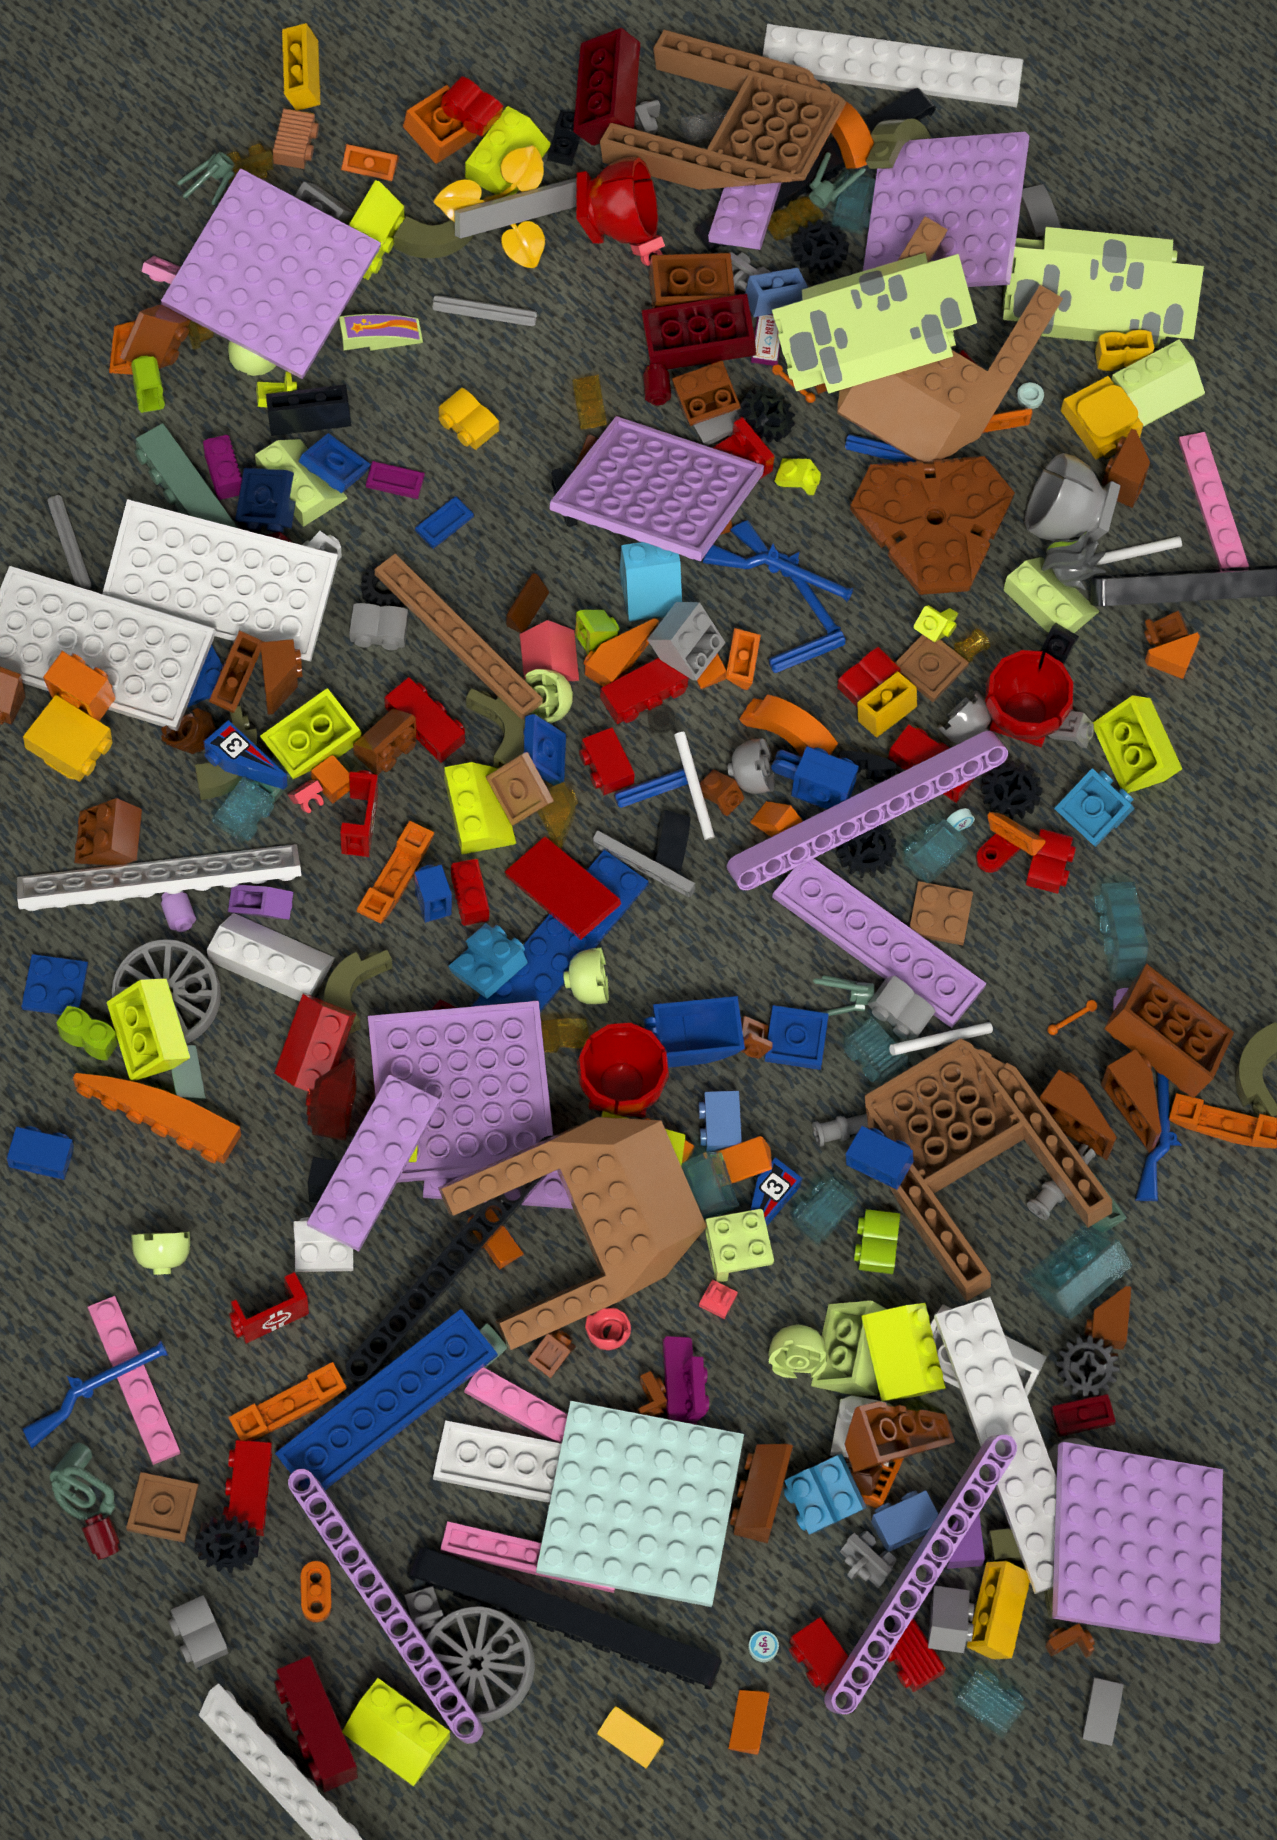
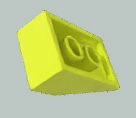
M328 688L260 735V738L292 779L310 772L331 755L335 756V758L342 756L352 749L353 744L362 737L358 726Z

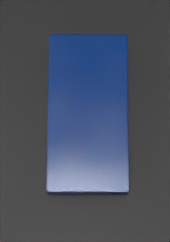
M455 496L415 527V531L434 549L471 520L474 514Z

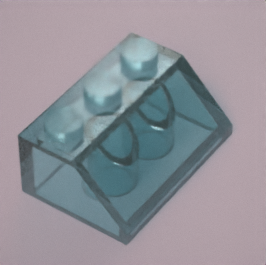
M1084 1225L1024 1277V1280L1056 1313L1071 1320L1074 1316L1080 1314L1082 1309L1090 1302L1099 1297L1114 1281L1120 1279L1133 1265L1118 1239L1091 1226L1088 1228Z

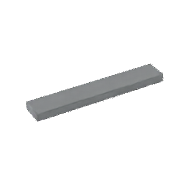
M577 178L455 210V236L464 238L576 207Z

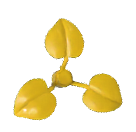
M535 146L519 148L509 152L503 158L500 169L503 179L512 185L499 195L487 196L480 200L481 187L476 182L465 179L446 186L439 192L433 202L450 220L455 222V210L503 198L516 187L521 192L536 189L543 178L542 157ZM531 221L521 222L518 226L516 223L511 224L510 226L513 229L506 230L501 236L504 252L511 260L523 267H537L545 246L543 231L537 224Z

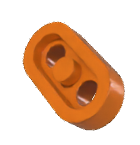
M320 1561L307 1563L301 1571V1608L304 1617L311 1622L324 1621L328 1618L332 1609L330 1570ZM313 1574H319L322 1578L320 1582L313 1583L310 1577ZM320 1603L322 1605L321 1611H312V1604Z

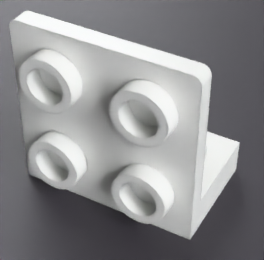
M310 1217L294 1221L295 1272L353 1271V1248L308 1227L307 1221Z

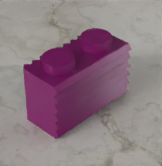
M223 435L204 440V455L218 501L239 496L242 478L233 446L231 445L230 436Z

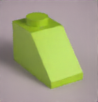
M580 610L576 612L575 636L587 655L592 650L595 652L602 643L618 636L619 626L613 617H608L605 610Z

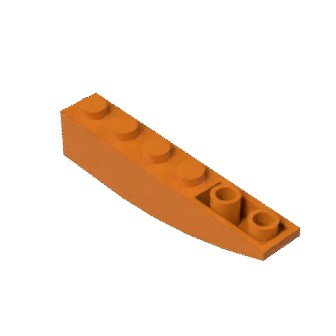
M75 1073L73 1077L74 1085L77 1087L76 1091L82 1096L89 1099L94 1096L102 1100L101 1104L111 1111L119 1109L127 1113L126 1117L136 1124L144 1122L152 1126L151 1130L161 1137L169 1135L177 1139L176 1143L186 1150L194 1148L202 1152L201 1156L211 1163L219 1161L224 1164L241 1137L240 1126L167 1091L108 1076Z

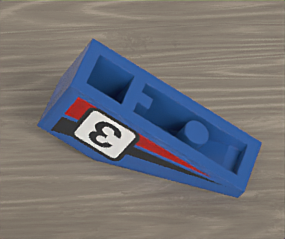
M229 720L204 741V755L213 766L219 765L225 772L283 790L288 786L287 774Z
M776 1157L772 1161L771 1170L756 1175L758 1179L751 1210H763L766 1226L770 1224L792 1198L802 1183V1177Z

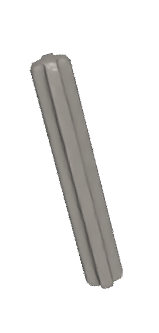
M435 295L432 303L434 311L527 326H535L537 320V312L534 310Z
M51 496L48 498V505L75 585L89 590L91 589V582L62 496Z

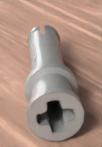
M867 1114L851 1118L837 1116L835 1120L824 1123L813 1122L812 1129L818 1147L824 1146L826 1142L838 1139L846 1141L850 1135L858 1133L861 1126L868 1128Z
M1081 1144L1077 1152L1088 1165L1096 1154L1092 1148L1086 1153L1085 1150L1088 1148V1145ZM1054 1180L1047 1181L1042 1185V1191L1037 1197L1028 1201L1027 1207L1040 1219L1047 1220L1050 1217L1052 1208L1057 1203H1061L1065 1196Z

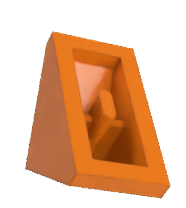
M1198 632L1149 649L1145 658L1146 664L1183 679L1200 638Z
M767 801L750 821L751 824L770 837L803 822L791 805Z

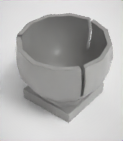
M1065 453L1055 456L1046 466L1047 470H1043L1033 488L1026 508L1025 526L1029 532L1037 537L1053 542L1060 539H1079L1085 532H1090L1087 546L1109 531L1121 485L1111 481L1107 485L1101 486L1092 468L1079 458Z

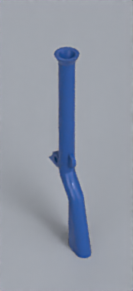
M748 520L734 526L730 530L755 553L769 552ZM800 552L790 557L779 553L780 559L798 566ZM781 571L784 577L792 579L827 630V635L841 630V627L834 623L806 581Z
M774 543L768 553H761L747 559L713 544L703 560L705 564L741 569H751L767 564L771 573H777L781 570L840 596L846 602L849 601L853 592V588H846L780 559Z
M1158 1072V1112L1162 1132L1159 1137V1145L1146 1157L1135 1201H1158L1157 1162L1169 1151L1170 1145L1182 1146L1177 1141V1135L1174 1132H1170L1169 1079Z
M162 1340L156 1346L85 1381H82L80 1378L67 1376L72 1388L67 1391L60 1410L23 1428L31 1448L33 1449L70 1416L78 1397L83 1395L85 1398H91L94 1389L160 1356H169Z

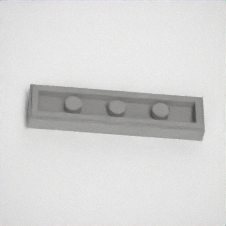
M597 830L593 837L596 848L602 851L606 850L618 860L684 896L692 897L695 892L694 882Z

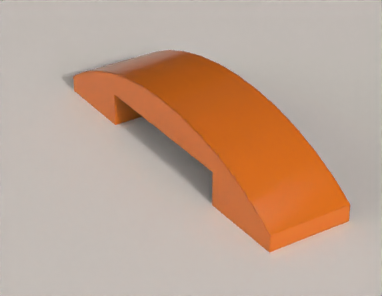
M412 821L408 822L396 842L395 851L374 886L368 889L358 906V913L380 924L385 921L400 900L423 860L434 837L433 831Z
M1176 1093L1169 1121L1186 1129L1235 1144L1261 1148H1277V1118L1259 1114V1118L1204 1105V1100Z
M331 1362L307 1375L308 1379L257 1406L254 1403L228 1417L241 1441H252L316 1410L344 1391L347 1387L334 1363Z

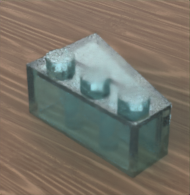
M1135 882L1101 884L1100 895L1095 897L1096 911L1101 912L1100 930L1101 933H1104V948L1107 955L1110 982L1135 980L1146 964L1148 941Z

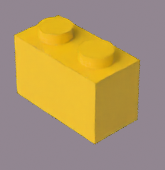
M896 672L857 702L858 722L876 738L917 707V687L902 674Z

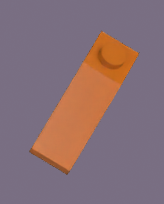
M654 618L602 643L595 652L593 650L590 651L584 660L585 676L603 687L625 676L648 646L649 642L647 639L659 625V621Z

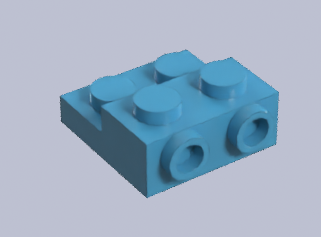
M1092 768L1054 809L1096 847L1135 808L1130 804L1134 799L1121 788L1117 792L1111 786L1113 780L1103 770L1097 773Z
M485 923L466 940L468 949L448 967L457 978L488 999L528 962L523 953L525 948L518 939L513 938L509 940L500 926L495 925L491 927Z
M842 1454L784 1480L787 1485L784 1488V1494L791 1504L795 1503L799 1512L796 1515L797 1523L802 1530H807L809 1534L823 1530L867 1508Z

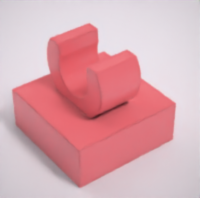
M655 235L652 240L640 244H630L633 254L641 256V262L646 266L650 265L649 255L651 253L663 255L659 249L665 246L662 236Z
M308 780L287 794L293 804H300L301 809L306 813L312 812L308 806L310 799H314L319 806L324 804L322 797L317 794L323 790L318 780Z
M712 1279L699 1303V1307L725 1319L738 1292Z

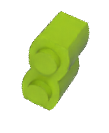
M141 356L134 359L131 363L139 411L143 413L163 409L165 406L163 387L156 358L153 356Z
M67 1006L56 1022L59 1035L65 1042L76 1047H83L90 1056L96 1059L108 1060L118 1045L116 1033L110 1025L100 1020H91L86 1012L77 1007Z
M866 1209L865 1218L859 1217L857 1234L863 1235L862 1244H856L854 1261L859 1262V1270L893 1274L900 1213Z

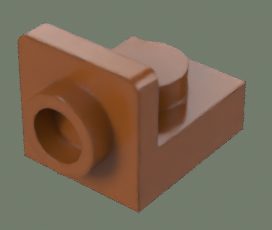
M555 1330L545 1336L528 1361L549 1378H552L576 1346L572 1343L573 1339L566 1332Z

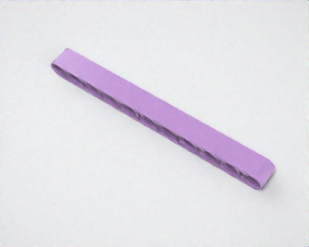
M992 731L982 732L735 855L728 861L727 870L740 889H753L1001 765L1007 759L1008 751L995 733Z
M990 1436L980 1448L827 1690L824 1701L826 1707L831 1712L849 1714L858 1706L1015 1457L1017 1444L1011 1436ZM999 1440L1005 1445V1452L1002 1456H999L995 1451V1445ZM983 1465L987 1466L990 1471L989 1478L986 1481H983L979 1475L980 1468ZM967 1490H970L974 1495V1501L970 1506H967L963 1499ZM951 1515H954L958 1520V1526L955 1531H951L948 1527V1519ZM936 1540H939L942 1544V1552L939 1556H935L932 1552V1544ZM920 1565H923L927 1571L926 1578L923 1581H919L916 1577V1570ZM906 1590L909 1592L911 1600L904 1607L900 1602V1595ZM887 1616H892L895 1621V1626L890 1632H887L884 1628V1620ZM872 1641H875L879 1646V1651L872 1658L868 1653V1646ZM859 1666L862 1669L863 1677L859 1682L855 1683L852 1679V1671L855 1667ZM840 1692H843L847 1697L846 1705L842 1708H838L835 1703L836 1696Z
M306 1469L294 1471L288 1479V1486L452 1732L462 1742L467 1744L477 1742L483 1734L481 1721L320 1482L310 1471ZM303 1479H310L309 1488L305 1491H298L299 1482ZM325 1502L327 1504L325 1512L321 1515H314L315 1506L318 1503ZM336 1526H341L343 1528L342 1535L337 1539H330L331 1530ZM352 1550H357L359 1552L358 1559L353 1563H347V1554ZM366 1575H375V1582L372 1586H362L363 1578ZM385 1598L391 1599V1607L385 1612H380L378 1610L379 1603ZM400 1623H407V1632L402 1636H395L396 1626ZM417 1647H423V1657L418 1661H413L411 1659L412 1651ZM434 1671L440 1672V1681L436 1685H428V1676ZM450 1696H456L458 1699L456 1707L452 1710H445V1700ZM466 1721H473V1731L468 1735H462V1724Z

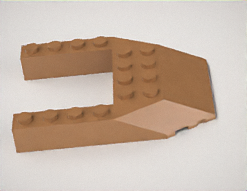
M663 30L653 48L657 70L739 93L707 149L610 123L600 140L603 163L609 164L625 157H639L646 163L652 177L698 190L803 181L806 179L845 107L846 101L838 94L833 93L831 88L825 83L821 84L814 78V74L806 68Z
M925 216L898 261L922 253H926L928 262L931 261L948 229ZM1040 285L988 371L952 350L953 357L839 390L837 414L914 460L923 461V464L932 463L933 460H943L953 455L962 447L980 438L1063 298Z
M961 1038L865 1095L868 1129H878L884 1133L886 1138L893 1141H903L913 1150L914 1162L898 1190L890 1186L889 1188L907 1218L966 1302L991 1287V1274L934 1193L1020 1141L1025 1140L1088 1228L1112 1214L1111 1197L1018 1069L1009 1063L1004 1064L993 1058L992 1054L984 1050L974 1048L971 1043Z
M596 1117L438 1187L448 1213L454 1216L555 1170L558 1172L601 1273L495 1320L501 1336L510 1350L615 1304L666 1277L707 1227L661 1120Z

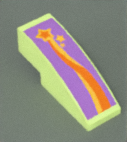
M362 314L339 317V328L344 350L370 347L371 351L423 343L418 318L391 314Z

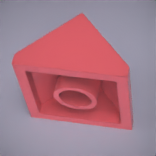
M546 620L520 634L524 676L535 669H548L564 675L567 681H579L574 630Z

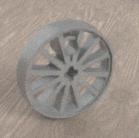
M157 940L136 948L122 961L116 971L112 985V998L128 988L121 987L126 974L131 975L137 980L150 979L131 967L136 961L144 957L155 979H167L186 1044L197 1039L212 1024L220 1005V983L210 961L196 948L176 940ZM165 950L163 978H161L150 956L152 952ZM177 950L187 953L171 977L173 951ZM197 959L204 965V969L194 974H189L181 980L193 960ZM210 977L212 990H208L205 978ZM192 983H200L202 985L201 990L197 993L191 994L187 992L188 986ZM205 999H211L206 1013L190 1004H198ZM176 1007L185 1009L201 1020L188 1030Z
M469 1607L447 1615L434 1626L426 1641L431 1649H433L437 1639L440 1638L462 1656L460 1658L435 1654L441 1663L458 1666L447 1672L451 1678L460 1677L455 1683L460 1691L469 1683L466 1701L472 1709L479 1683L481 1685L489 1708L488 1711L475 1713L481 1723L490 1722L507 1715L522 1702L533 1681L535 1657L528 1636L517 1622L506 1614L494 1609ZM481 1616L476 1646H474L465 1618ZM490 1617L503 1621L504 1624L489 1638L485 1646ZM455 1622H458L468 1651H465L444 1633ZM513 1629L520 1642L516 1643L507 1633ZM500 1640L509 1641L510 1646L505 1653H495L497 1642ZM422 1648L421 1658L424 1655V1648ZM524 1651V1667L497 1663L509 1662L518 1652ZM477 1659L482 1662L481 1666L483 1668L480 1671L474 1668L473 1662ZM493 1672L514 1673L523 1675L518 1688L513 1690ZM441 1674L431 1678L429 1675L427 1679L428 1685H436L441 1679ZM488 1678L511 1696L498 1707H496L492 1697ZM450 1696L445 1700V1710L454 1709L450 1704L456 1696Z

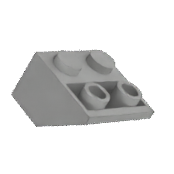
M676 602L647 639L660 660L692 680H698L725 644V641L700 602Z

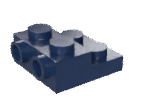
M244 468L235 521L244 524L246 530L261 532L262 527H267V531L283 533L284 528H292L296 502L290 500L294 472L288 470Z

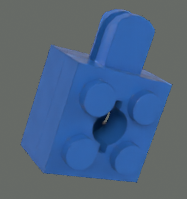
M806 747L802 757L780 750L775 756L776 760L771 765V769L776 774L794 780L792 797L824 809H829L851 797L855 788L859 767L847 758H837L829 755L823 749Z

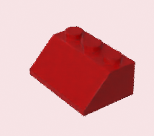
M303 993L274 1074L291 1085L315 1095L323 1096L327 1094L356 1013Z

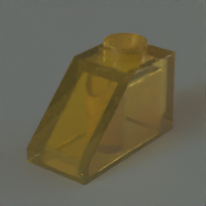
M564 782L548 788L554 801L537 811L553 843L560 849L564 847L576 815V805H578V799L572 789L568 790Z

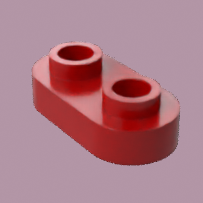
M995 834L979 848L976 855V863L982 871L993 873L1003 867L1021 849ZM993 854L995 859H988L986 855Z

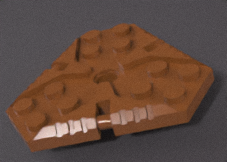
M985 456L962 459L953 458L952 460L939 459L923 464V461L897 462V464H870L851 503L850 510L881 548L885 545L889 549L888 557L919 595L970 591L991 544L989 540H994L1015 492ZM925 474H933L934 478H925ZM930 521H934V522H937L938 524H931V523H929V522H930ZM972 531L980 534V536L973 534ZM900 536L902 541L897 543L895 539Z

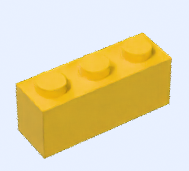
M306 23L282 29L284 95L297 111L320 105L318 39Z
M1008 1561L986 1562L972 1621L971 1642L968 1641V1648L991 1659H1012L1030 1583L1025 1570Z

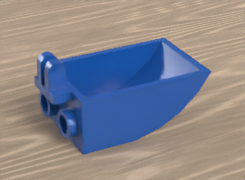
M738 996L653 1004L652 1017L643 1019L644 1028L652 1031L665 1047L668 1057V1068L711 1063L735 1055L745 1049Z

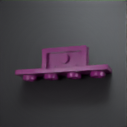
M666 1336L663 1339L667 1419L697 1425V1421L707 1414L709 1409V1397L705 1395V1384L708 1377L707 1368L704 1367L703 1357L693 1356L691 1338Z

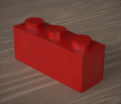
M657 658L602 687L600 699L616 724L623 721L630 723L639 716L640 712L646 709L652 711L658 708L663 703V700L668 697L677 698L681 696L688 687L689 678L660 660V658Z
M408 677L384 697L385 709L388 712L396 709L412 714L416 718V739L440 763L465 743V728L457 719L452 720L446 714L447 711L439 701L434 702L428 696L427 690L421 683H415Z
M908 724L890 748L888 759L901 768L908 770L950 748L944 743H937L929 738L924 730L914 728ZM975 778L943 793V795L957 803Z
M236 1440L235 1450L230 1449L228 1467H233L232 1478H227L225 1495L230 1496L229 1507H224L223 1515H226L227 1520H232L234 1516H238L239 1523L246 1520L249 1521L248 1529L256 1528V1536H264L272 1443Z

